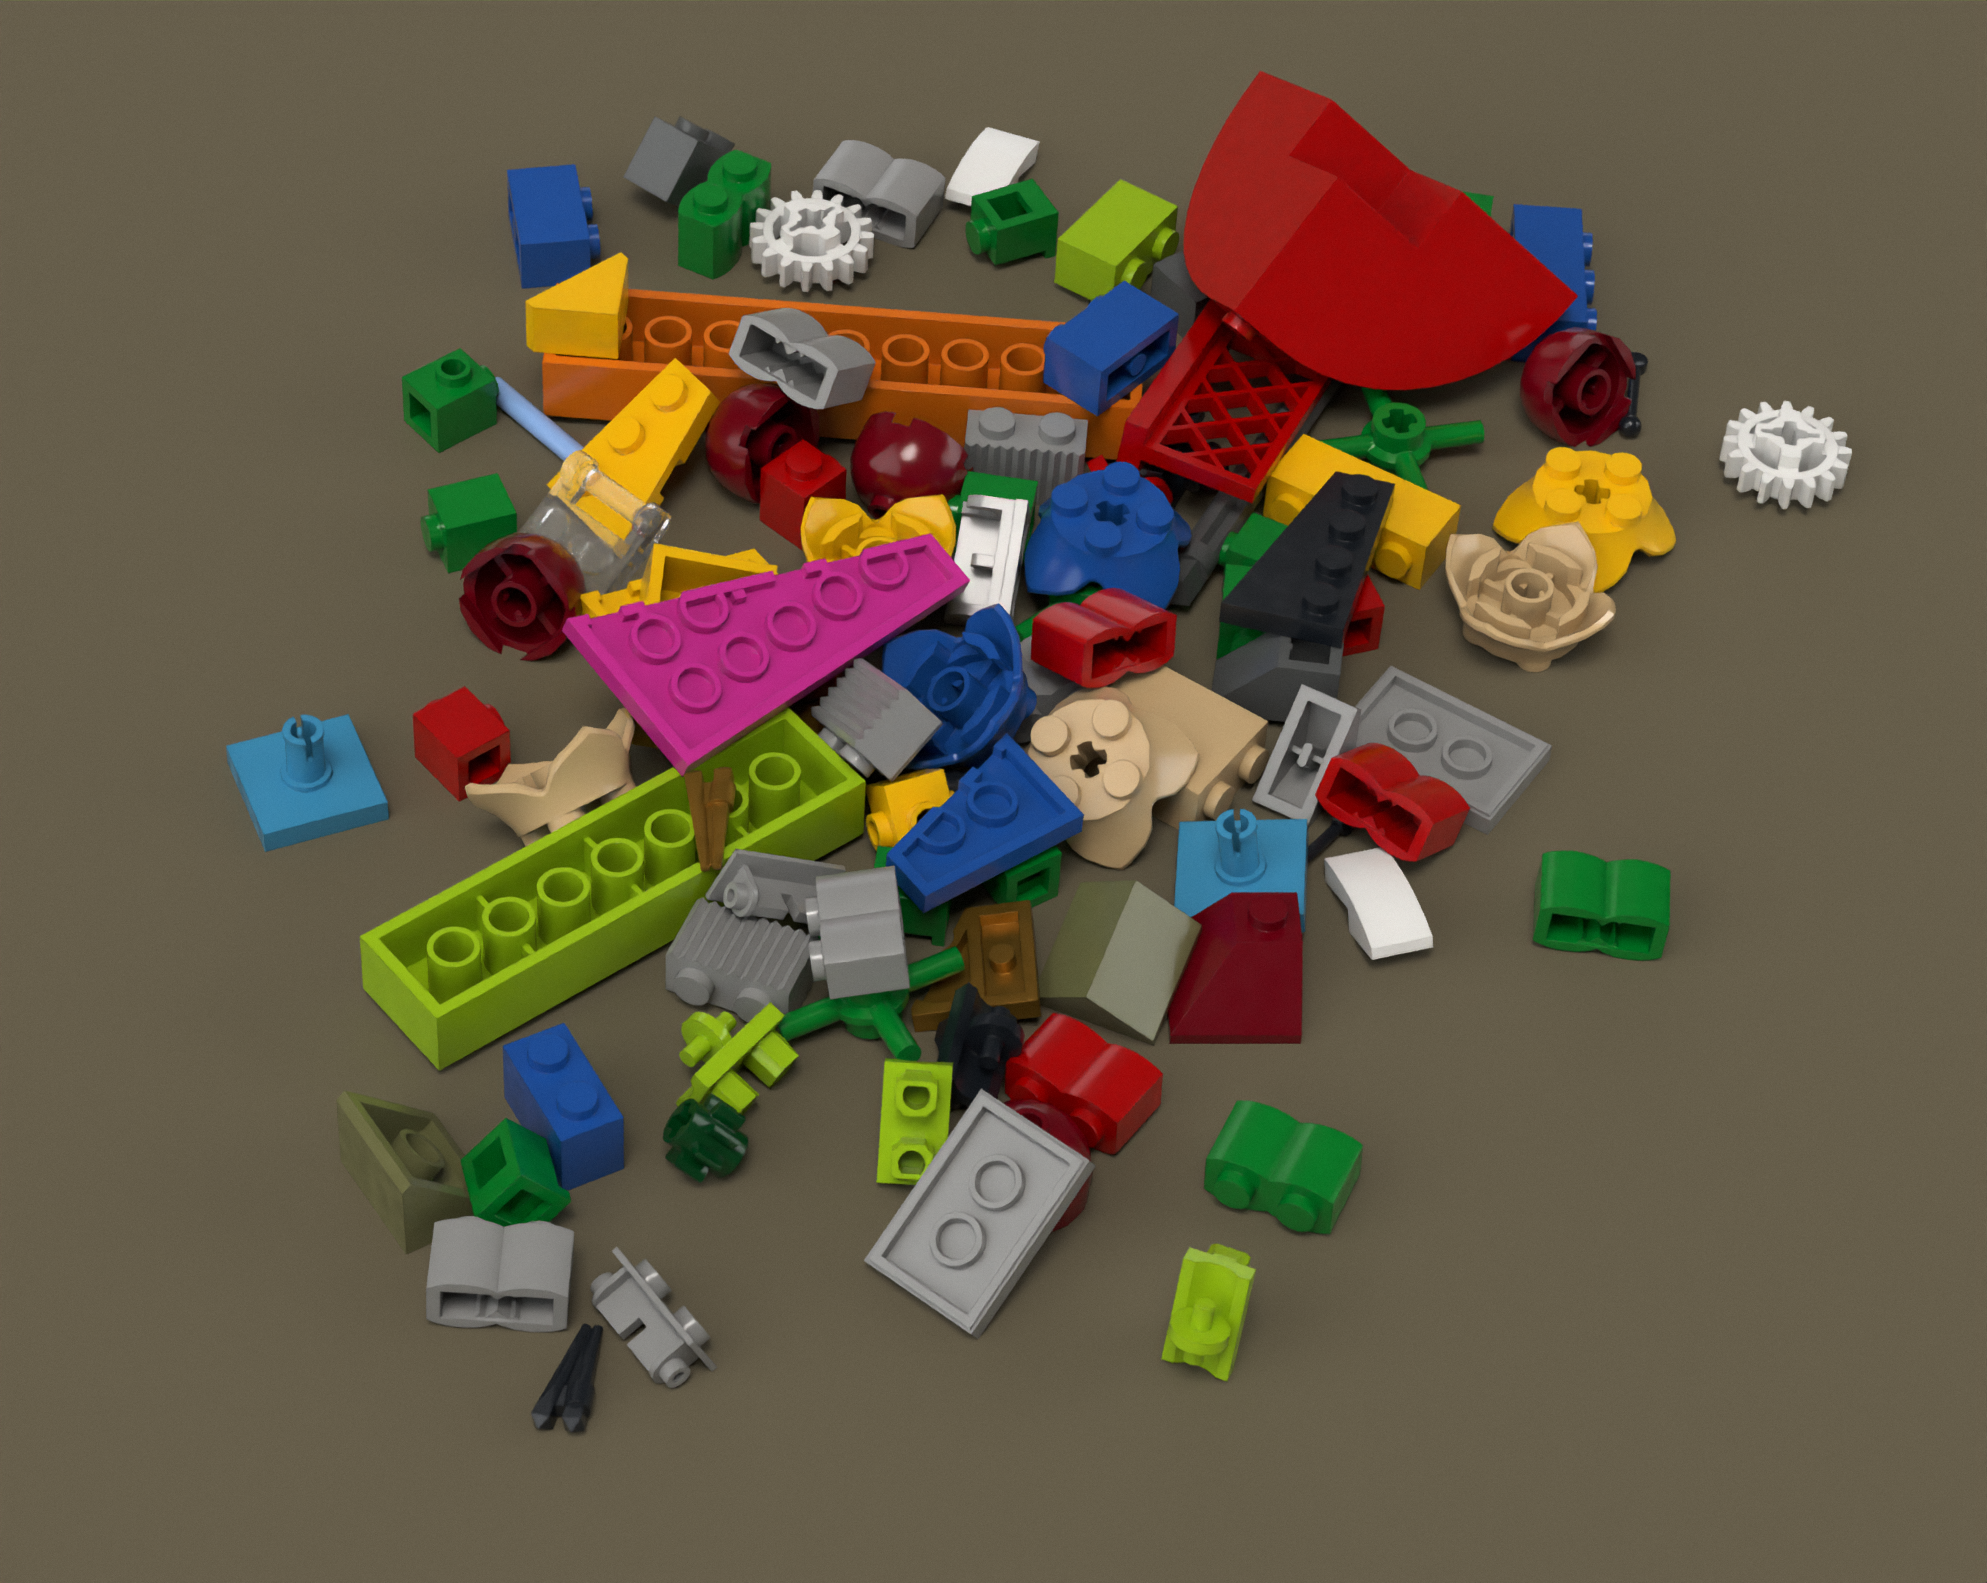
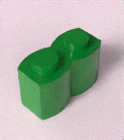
M737 149L730 151L712 165L706 182L695 186L683 197L678 208V266L713 280L723 276L737 264L741 256L742 247L749 245L750 223L756 222V211L758 208L770 210V162Z
M1573 850L1543 853L1535 883L1533 941L1561 951L1582 952L1598 949L1607 955L1626 960L1646 961L1661 958L1670 928L1671 871L1658 864L1638 859L1606 862L1596 856Z
M1237 1100L1206 1158L1204 1189L1228 1207L1267 1211L1279 1219L1283 1225L1294 1231L1330 1234L1360 1176L1363 1145L1351 1136L1334 1128L1315 1123H1300L1290 1115L1272 1106L1254 1101Z

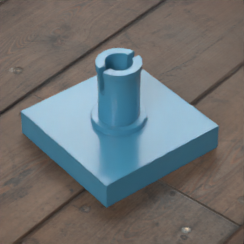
M349 714L320 721V719L311 715H300V727H297L296 720L292 717L284 723L281 732L226 746L227 763L265 852L389 819L388 801Z
M1230 809L1221 813L1216 821L1179 822L1174 906L1189 917H1192L1232 892H1297L1301 930L1305 932L1309 842L1307 819L1256 820L1252 812L1240 809V820H1235L1234 809Z

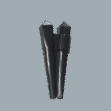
M588 1324L581 1326L531 1412L534 1426L537 1429H553L557 1417L562 1416L566 1431H585L586 1421L590 1416L595 1394L593 1382L603 1333L602 1326L594 1325L593 1328Z

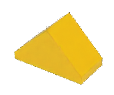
M620 252L526 300L527 347L533 352L618 359L628 309V258Z

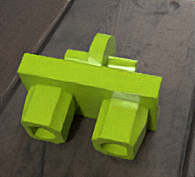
M769 1002L733 1038L730 1032L736 1027L737 1022L729 1012L723 1011L716 1018L704 1012H695L688 1017L681 1027L682 1036L687 1046L680 1051L679 1056L683 1063L689 1067H694L700 1060L705 1062V1064L691 1078L692 1086L677 1100L676 1105L679 1106L688 1099H695L703 1105L709 1094L713 1093L736 1109L738 1113L744 1115L760 1094L745 1082L737 1072L745 1065L771 1088L791 1069L799 1057L785 1038L776 1031L785 1015Z
M885 1058L876 1183L916 1185L947 1140L953 1063L916 1062Z
M1218 1243L1211 1244L1207 1253L1189 1247L1182 1262L1161 1357L1162 1360L1171 1363L1198 1365L1208 1370L1215 1378L1228 1381L1234 1369L1256 1269L1249 1267L1251 1257L1247 1253Z

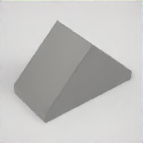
M1301 684L1252 801L1292 819H1307L1308 826H1311L1324 809L1317 800L1315 793L1331 758L1356 747L1361 709Z

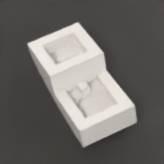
M987 127L975 139L959 163L946 189L945 199L971 206L972 196L1018 183L1019 177L1036 162L1040 141Z
M1379 847L1324 858L1325 882L1348 908L1349 933L1372 960L1433 948V935L1422 908L1405 875L1389 853Z

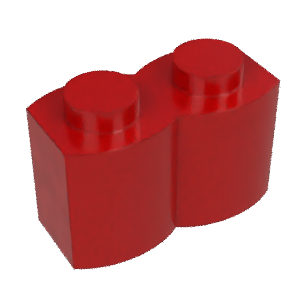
M1103 589L1090 595L1080 605L1072 602H1063L1052 605L1040 612L1033 619L1030 660L1083 687L1101 688L1117 681L1127 671L1146 673L1167 663L1174 656L1177 615L1123 589Z
M1367 743L1332 757L1315 793L1319 803L1334 818L1349 826L1366 828L1370 837L1384 851L1396 858L1411 862H1417L1453 846L1470 810L1465 799L1452 786L1440 779L1419 775L1415 767L1405 756L1395 749L1379 743Z
M1052 1013L1025 1041L1021 1053L1017 1057L1009 1058L1006 1062L1005 1093L1011 1100L1034 1099L1053 1104L1071 1116L1088 1139L1089 1148H1094L1108 1154H1116L1161 1105L1163 1073L1140 1054L1126 1047L1107 1043L1094 1030L1080 1021L1066 1015Z

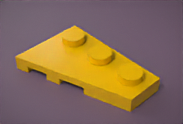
M675 358L546 485L626 564L637 546L632 541L647 515L654 517L664 500L660 491L674 467L685 464L720 401Z

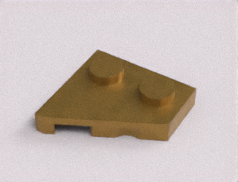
M1030 900L965 908L953 930L954 939L952 943L942 950L944 951L956 946L963 958L965 971L933 983L923 1001L915 1000L911 1007L915 1032L937 1030L938 1024L949 1017L955 991L968 982L978 989L980 997L992 1007H1005L1018 1019L1042 1017L1034 921Z

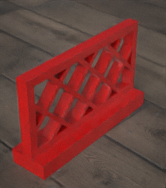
M1210 300L1126 419L1116 462L1130 463L1139 472L1147 462L1241 500L1253 503L1331 383L1332 378L1321 375L1293 360L1258 336H1254L1250 342H1247L1221 321L1227 312ZM1229 350L1238 351L1253 357L1255 360L1235 362ZM1295 373L1313 381L1290 384L1284 374ZM1267 377L1272 386L1253 388L1247 379ZM1230 381L1235 390L1215 393L1209 383ZM1284 402L1290 412L1270 414L1264 404ZM1247 407L1252 416L1232 418L1227 409ZM1209 411L1215 421L1194 423L1189 414ZM1264 433L1270 442L1250 445L1244 435ZM1226 437L1232 447L1211 449L1206 440ZM1188 442L1194 452L1181 453L1165 445ZM1244 464L1251 476L1248 479L1225 470L1223 466Z

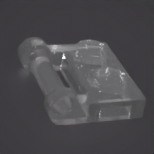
M578 450L565 459L560 470V478L518 533L540 534L561 543L575 557L584 574L585 589L589 592L598 590L600 595L622 590L651 553L654 543L658 544L665 535L671 523V515L657 503L651 502L646 504L600 471L597 460L586 452ZM585 491H588L632 523V531L625 540L575 505Z

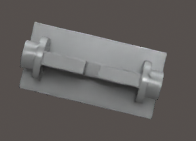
M735 849L705 896L707 900L724 902V905L732 909L733 913L738 917L752 915L783 920L789 912L793 922L808 924L805 898L817 896L816 876L844 873L846 869L843 865Z
M618 1247L613 1249V1254L622 1263L623 1267L615 1274L611 1272L603 1273L592 1282L590 1286V1291L593 1293L592 1304L597 1311L602 1313L623 1340L643 1323L646 1325L647 1328L627 1343V1346L648 1370L654 1382L659 1384L665 1383L669 1388L681 1385L690 1375L691 1370L689 1366L698 1358L711 1371H714L717 1366L700 1347L711 1337L684 1305L675 1313L669 1309L662 1300L672 1291L668 1284L646 1258L634 1266Z

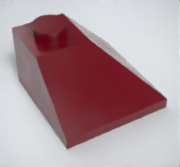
M1232 892L1192 916V919L1202 925L1203 930L1167 1013L1169 1044H1301L1303 939L1297 892Z

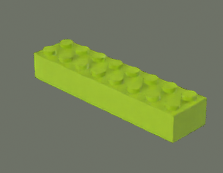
M788 707L694 769L702 771L705 782H712L714 769L724 766L732 768L735 778L733 811L729 814L722 868L720 870H714L710 867L709 871L703 872L700 869L685 779L675 767H672L361 935L360 950L363 989L440 1071L674 940L697 899L703 897L708 903L714 902L707 900L705 894L735 849L815 861L862 835L864 832L866 781ZM716 901L720 907L725 906L724 902Z

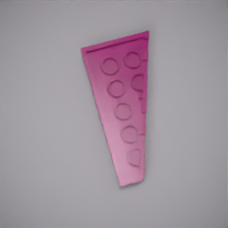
M930 533L866 548L858 556L827 563L825 558L806 562L801 569L774 575L773 571H768L683 591L679 598L645 605L643 601L623 605L618 612L590 618L589 614L568 618L562 632L683 777L685 773L694 770L844 671L845 668L852 666L854 659L864 658L964 592L970 579Z

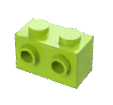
M1120 179L1058 238L1054 283L1091 301L1097 296H1104L1124 280L1140 289L1147 275L1153 271V265L1170 255H1174L1179 243V233L1176 231L1178 206Z

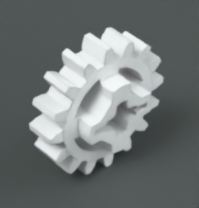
M815 190L811 198L804 199L798 191H791V201L784 202L774 197L770 201V210L758 208L756 211V222L750 223L749 248H751V261L754 264H762L761 275L764 277L779 274V286L784 288L793 281L801 282L802 292H809L812 283H820L826 291H832L833 280L836 279L849 285L853 283L854 271L865 273L868 270V259L873 258L874 233H872L871 218H861L862 207L859 204L851 205L847 208L843 207L844 196L840 194L833 197L830 201L823 199L821 190Z
M1784 401L1780 410H1773L1767 402H1760L1758 414L1743 408L1740 410L1738 421L1729 420L1719 460L1726 462L1723 473L1726 478L1739 477L1736 490L1740 493L1751 489L1758 492V503L1763 504L1771 497L1778 499L1781 509H1787L1790 500L1798 499L1805 508H1811L1814 495L1824 501H1829L1832 498L1834 488H1843L1852 449L1845 447L1848 436L1846 432H1832L1834 419L1827 417L1818 421L1813 418V407L1808 406L1800 413V411L1793 410L1790 401Z

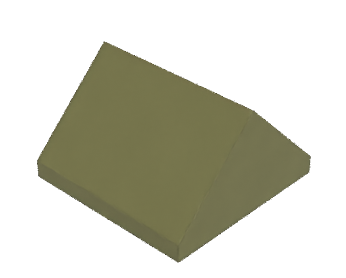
M1137 880L1080 882L1039 977L1040 1004L1154 1046L1203 930L1202 925Z
M343 1091L336 1100L341 1162L406 1255L432 1243L434 1222L463 1216H474L460 1162L465 1155L435 1113Z

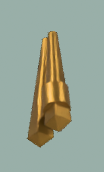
M725 766L714 769L712 782L704 781L702 771L693 770L684 774L700 869L703 872L709 871L710 867L714 870L722 868L729 814L733 811L736 792L732 768Z

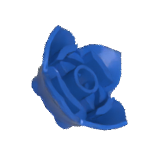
M1127 462L1111 463L1104 470L1080 474L1070 481L1056 486L1052 491L1051 497L1039 507L1038 516L1041 521L1029 539L1026 548L1024 568L1027 591L1030 593L1064 596L1078 592L1089 582H1096L1103 589L1120 588L1166 610L1178 588L1180 575L1178 547L1184 548L1188 546L1192 535L1189 524L1177 511L1172 509L1164 492L1147 479L1140 477L1139 470Z
M999 603L976 611L967 620L962 637H954L937 629L917 630L897 636L883 644L882 672L907 689L943 723L904 769L923 770L947 765L953 768L967 767L970 770L974 767L979 769L992 755L993 746L1006 733L1013 739L1022 721L1034 711L1037 704V696L1028 686L1026 674L1023 672L1020 638L1011 616Z

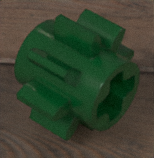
M713 1093L709 1094L703 1105L695 1099L684 1101L674 1110L665 1125L663 1140L672 1146L665 1158L674 1164L675 1168L698 1183H702L708 1171L718 1178L727 1176L740 1163L748 1146L747 1135L738 1130L746 1121V1117Z

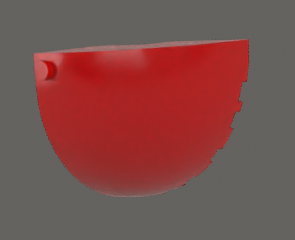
M1263 71L1257 74L1241 96L1215 139L1201 168L1187 211L1183 249L1186 267L1191 280L1197 288L1227 312L1221 321L1247 342H1250L1257 335L1283 354L1321 375L1351 385L1383 390H1412L1436 387L1476 375L1512 357L1536 340L1561 317L1578 297L1575 292L1465 193L1410 170L1332 99Z

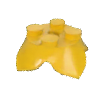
M1567 447L1551 449L1546 455L1545 464L1537 470L1535 476L1519 486L1507 497L1497 512L1492 526V530L1509 542L1520 544L1529 533L1542 527L1579 521L1596 553L1597 573L1593 586L1594 593L1604 592L1614 586L1626 574L1635 551L1638 552L1640 550L1649 557L1661 556L1672 550L1676 544L1674 529L1663 508L1652 497L1648 480L1641 474L1642 464L1640 460L1632 454L1623 452L1610 455L1593 450L1575 451Z
M943 494L907 498L895 503L879 519L870 518L858 504L845 499L810 497L800 529L802 549L807 562L825 558L828 563L860 555L862 550L930 533L951 558L956 546V524Z

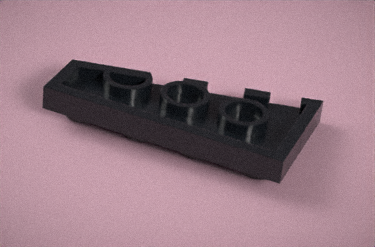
M1336 471L1221 602L1219 622L1341 648L1392 506L1395 484L1375 480L1363 474L1352 475Z

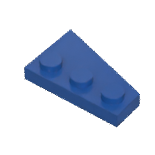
M1006 733L993 746V753L979 769L972 767L959 780L958 790L941 807H932L887 853L886 867L895 865L899 887L925 913L1082 832L1084 814Z

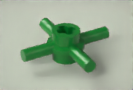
M1360 386L1373 417L1364 426L1361 435L1319 440L1358 459L1367 458V463L1429 490L1419 465L1428 459L1431 450L1482 444L1485 433L1481 420L1426 427L1424 415L1414 406L1398 402L1392 403L1387 390Z
M956 946L909 964L910 988L830 999L828 996L785 1013L776 1031L786 1041H790L842 1020L844 1021L845 1028L852 1035L862 1039L882 1038L895 1059L917 1062L922 1053L921 1048L902 1021V1011L908 1003L909 993L965 971L963 958Z

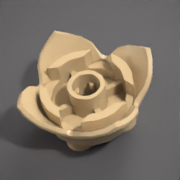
M1579 521L1542 527L1529 533L1512 551H1505L1494 538L1482 534H1450L1446 549L1445 573L1449 587L1459 606V615L1464 621L1462 634L1468 642L1483 647L1492 655L1516 662L1519 667L1526 671L1541 672L1549 668L1552 660L1561 658L1575 648L1579 641L1585 640L1604 629L1614 619L1616 614L1615 602L1606 593H1594L1593 591L1597 573L1596 553Z
M1110 687L1084 688L1074 692L1058 703L1048 716H1044L1035 722L1030 734L1031 743L1024 750L1084 814L1082 832L1066 839L1070 847L1087 861L1117 870H1124L1146 846L1153 829L1152 807L1154 803L1159 799L1176 795L1188 783L1200 756L1190 739L1175 723L1161 715L1136 708L1125 693ZM1101 757L1103 760H1107L1106 764L1097 765L1100 772L1098 775L1090 778L1084 772L1087 764L1094 758Z
M626 708L618 709L614 719L606 729L582 726L577 735L553 761L508 764L496 784H475L470 782L466 785L467 797L474 806L496 815L510 826L517 836L521 837L526 847L636 787L631 771V743L636 726L633 717Z

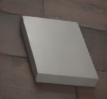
M1390 666L1355 706L1361 709L1355 748L1367 743H1379L1389 746L1405 756L1415 767L1419 775L1431 776L1449 784L1459 792L1470 807L1464 824L1486 835L1492 831L1550 760L1552 745L1393 666Z
M981 1089L864 1261L979 1339L1096 1166L1090 1160Z

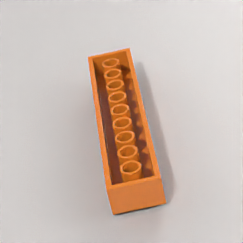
M628 289V309L618 359L544 353L542 361L543 413L546 416L611 421L675 358L700 380L721 404L730 393L742 386L754 383L778 385L776 381H763L750 376L740 369L730 357L729 351L742 316L779 308H793L812 316L821 324L828 335L844 336L859 343L871 354L876 362L862 400L830 408L817 409L819 415V437L857 440L866 421L872 414L888 411L896 413L892 423H900L909 427L914 417L921 419L947 433L964 448L968 410L984 411L992 407H1001L1016 414L1045 416L1049 413L1059 412L1073 419L1088 420L1085 457L1096 458L1103 455L1108 460L1117 459L1125 421L1142 398L1143 383H1141L1097 417L1043 383L1045 362L1043 348L1046 338L1056 326L1066 324L1067 322Z

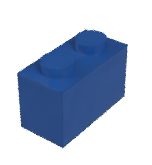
M576 165L507 170L508 216L522 289L555 286L556 283H561L589 269L590 259L600 258V239L597 224L587 225V221H593L590 187H580Z
M1124 280L1104 296L1094 298L1085 310L1066 324H1060L1050 332L1043 348L1045 354L1043 383L1098 417L1163 368L1176 349L1179 314Z
M562 1023L503 1045L504 1098L521 1126L546 1138L559 1187L568 1191L624 1169V1117L566 1024Z

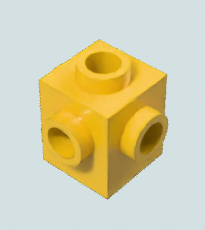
M944 769L917 770L897 776L893 782L886 779L866 785L865 790L872 813L866 817V827L874 849L877 851L878 846L894 847L932 807H941L955 793L953 790L949 791Z

